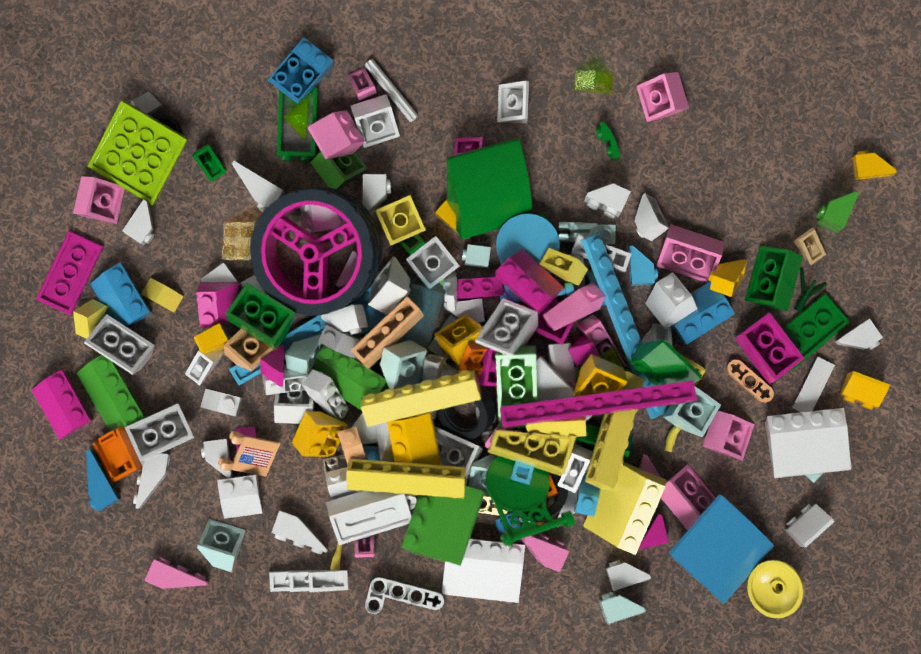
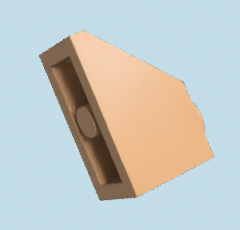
M357 427L337 432L347 464L349 459L367 460Z

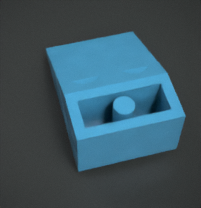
M303 37L269 77L268 81L298 104L333 68L334 60Z

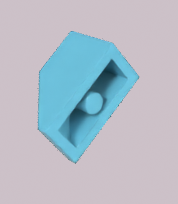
M629 246L628 253H631L629 260L630 285H654L655 280H658L657 268H654V264L634 246Z
M583 475L574 512L594 517L600 488L586 483V475Z

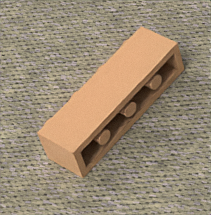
M406 297L351 352L369 369L382 357L384 347L394 345L424 316L422 311Z

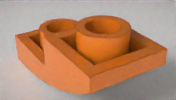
M468 344L461 361L459 373L466 370H475L478 379L483 370L480 362L487 351V347L481 344Z

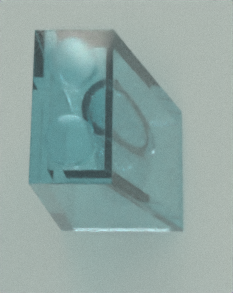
M410 283L409 288L411 290L407 297L422 311L424 316L395 344L412 340L427 350V356L443 307L445 294Z

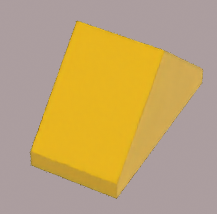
M446 200L435 212V215L456 233V215Z
M219 323L196 335L194 339L201 354H206L224 349V344L231 337L227 329Z

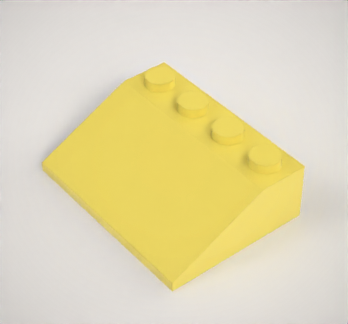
M623 462L619 469L616 486L614 489L608 490L600 488L595 516L587 515L583 527L614 546L636 555L665 489L666 479Z

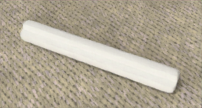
M373 59L367 61L365 67L406 118L410 122L414 121L418 117L414 109Z

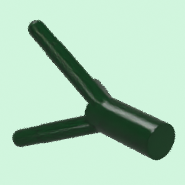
M803 268L800 269L802 295L795 307V310L802 312L809 297L827 285L823 283L812 290L816 284V280H813L805 292Z

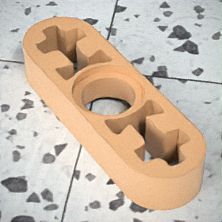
M732 360L728 363L726 367L727 373L752 396L762 403L772 400L774 396L773 389L740 360ZM739 364L740 367L738 369L742 373L744 370L748 373L744 374L740 380L738 377L741 375L738 372H731L733 369L731 365ZM747 376L754 377V386L748 387L745 384ZM759 382L762 384L759 387L761 390L767 389L769 391V398L764 397L762 399L760 397L762 393L759 390H756V392L752 391L759 385Z

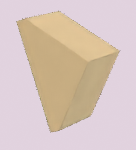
M813 227L793 241L810 265L826 255Z

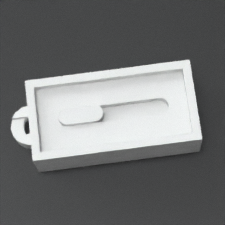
M361 491L328 501L326 505L339 545L409 524L412 517L410 510L415 508L417 500L413 494Z

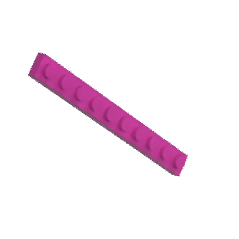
M693 380L500 407L502 428L694 402L697 400Z

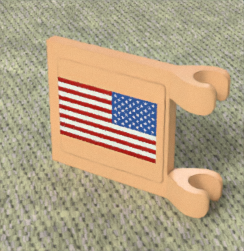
M232 431L229 438L232 439L231 442L233 444H240L234 461L223 457L219 459L218 465H221V470H234L266 477L280 443Z

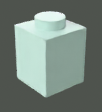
M468 244L467 249H463L462 260H466L465 265L488 268L491 247Z

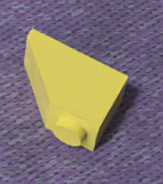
M548 248L540 262V265L563 280L578 286L588 271L579 259Z

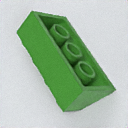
M325 345L315 358L313 370L322 371L324 375L331 377L343 399L361 411L362 397L371 393H381L389 389L386 379L367 369L355 359L334 351Z
M101 355L95 358L76 373L110 432L120 426L125 428L147 418L116 364L105 356Z

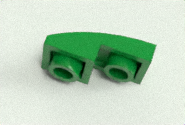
M600 122L599 128H596L597 139H601V144L609 143L606 146L607 156L611 157L612 161L620 160V153L617 142L608 126L604 122Z

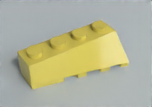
M496 430L493 433L488 452L562 476L566 472L576 436Z

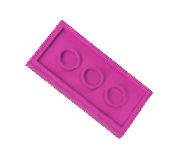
M68 230L36 300L68 315H72L104 246Z

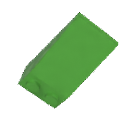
M522 346L512 356L496 351L499 428H502L500 407L538 402L536 346ZM521 425L506 428H526L527 426Z

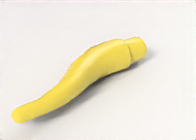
M675 425L668 432L664 451L672 452L673 445H675L677 434L681 430Z
M337 543L330 570H340L342 545H339V543Z

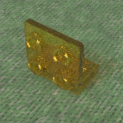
M257 222L224 223L222 260L251 261L250 245Z

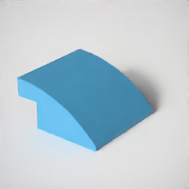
M719 494L672 548L669 554L690 576L725 604L774 545L739 510Z

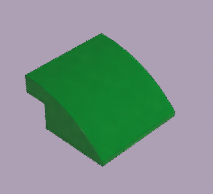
M518 138L447 157V203L456 215V231L462 240L501 229L508 220L517 215L532 214L529 177Z

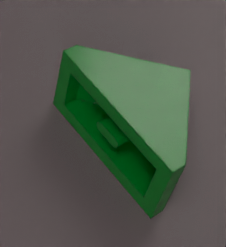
M208 144L192 154L210 182L226 173V170Z

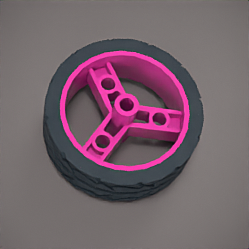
M328 187L301 189L281 196L270 204L269 208L267 207L259 217L251 239V264L257 282L271 298L298 314L308 316L325 315L351 305L362 297L374 283L382 259L380 232L376 221L368 209L355 197L341 190ZM304 205H318L339 214L347 223L317 238L287 217ZM291 230L295 233L294 240L290 238L289 233ZM339 233L344 235L343 243L338 239ZM304 238L310 243L302 246L300 241ZM277 239L298 252L304 261L303 291L295 287L282 272L277 259ZM356 242L358 258L352 278L338 293L327 296L328 257ZM320 260L319 270L314 271L313 262ZM314 275L318 277V284L313 282L312 278Z

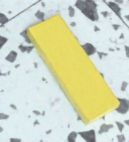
M585 417L526 425L527 433L586 436Z

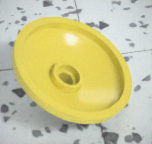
M779 560L765 561L755 567L749 576L747 585L748 595L752 604L760 613L771 618H784L793 614L800 607L804 597L803 581L799 573L788 563ZM778 583L782 585V590L778 588Z

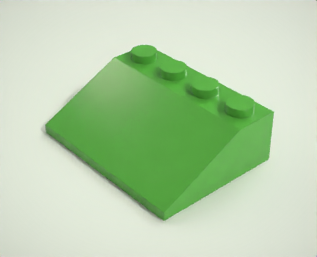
M466 486L464 498L419 495L401 548L412 554L461 566L485 492Z

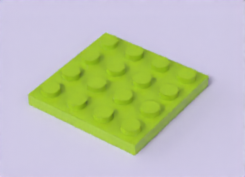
M122 100L88 167L154 205L189 138Z

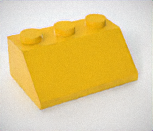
M431 412L387 422L395 462L442 466Z

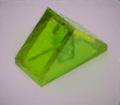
M598 70L576 71L574 91L612 94L613 75Z
M303 100L284 117L285 121L303 141H307L308 100Z

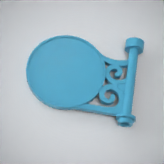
M521 214L508 220L500 229L496 241V251L501 265L521 249L526 251L540 265L548 248L559 251L560 248L559 237L553 225L543 217L534 214ZM564 283V289L557 296L566 295L567 298L573 294V283ZM504 285L505 293L500 296V302L502 299L514 303L522 302Z

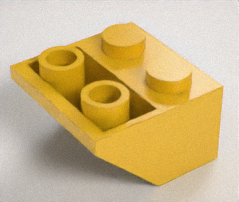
M305 411L292 444L302 456L333 457L340 443L337 432L346 430L348 425L323 412Z

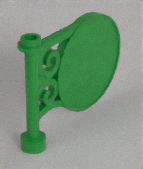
M501 456L496 457L492 461L486 473L485 484L506 531L504 535H501L504 546L511 547L514 541L564 525L566 528L575 525L574 516L570 510L561 513V517L553 519L548 513L546 496L549 491L550 480L547 471L534 467L530 484L527 485L510 480L515 461ZM503 510L512 512L510 516V523L512 525L518 526L521 522L520 520L515 521V517L522 519V525L518 528L510 526ZM533 513H538V514L540 515V516H538V515L535 516V520H536L537 522L542 521L543 518H545V520H546L547 522L542 523V524H537V523H535L534 520L532 519V514H533Z

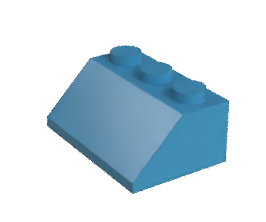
M118 263L106 270L90 284L100 302L108 306L107 314L127 328L152 314L122 263Z
M711 281L690 293L697 310L672 325L683 344L687 345L735 314L723 294L710 290Z

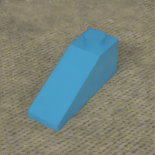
M89 449L86 451L88 495L90 497L88 501L94 510L102 511L121 499L110 483L94 451Z

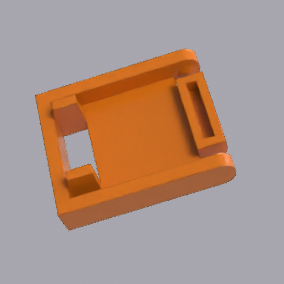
M123 426L112 430L93 442V447L111 484L143 468ZM124 465L127 471L121 474L119 467Z

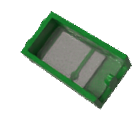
M313 88V91L298 104L279 90L277 156L281 158V161H293V158H300L302 162H311L316 157L317 144L308 127L317 122V88Z

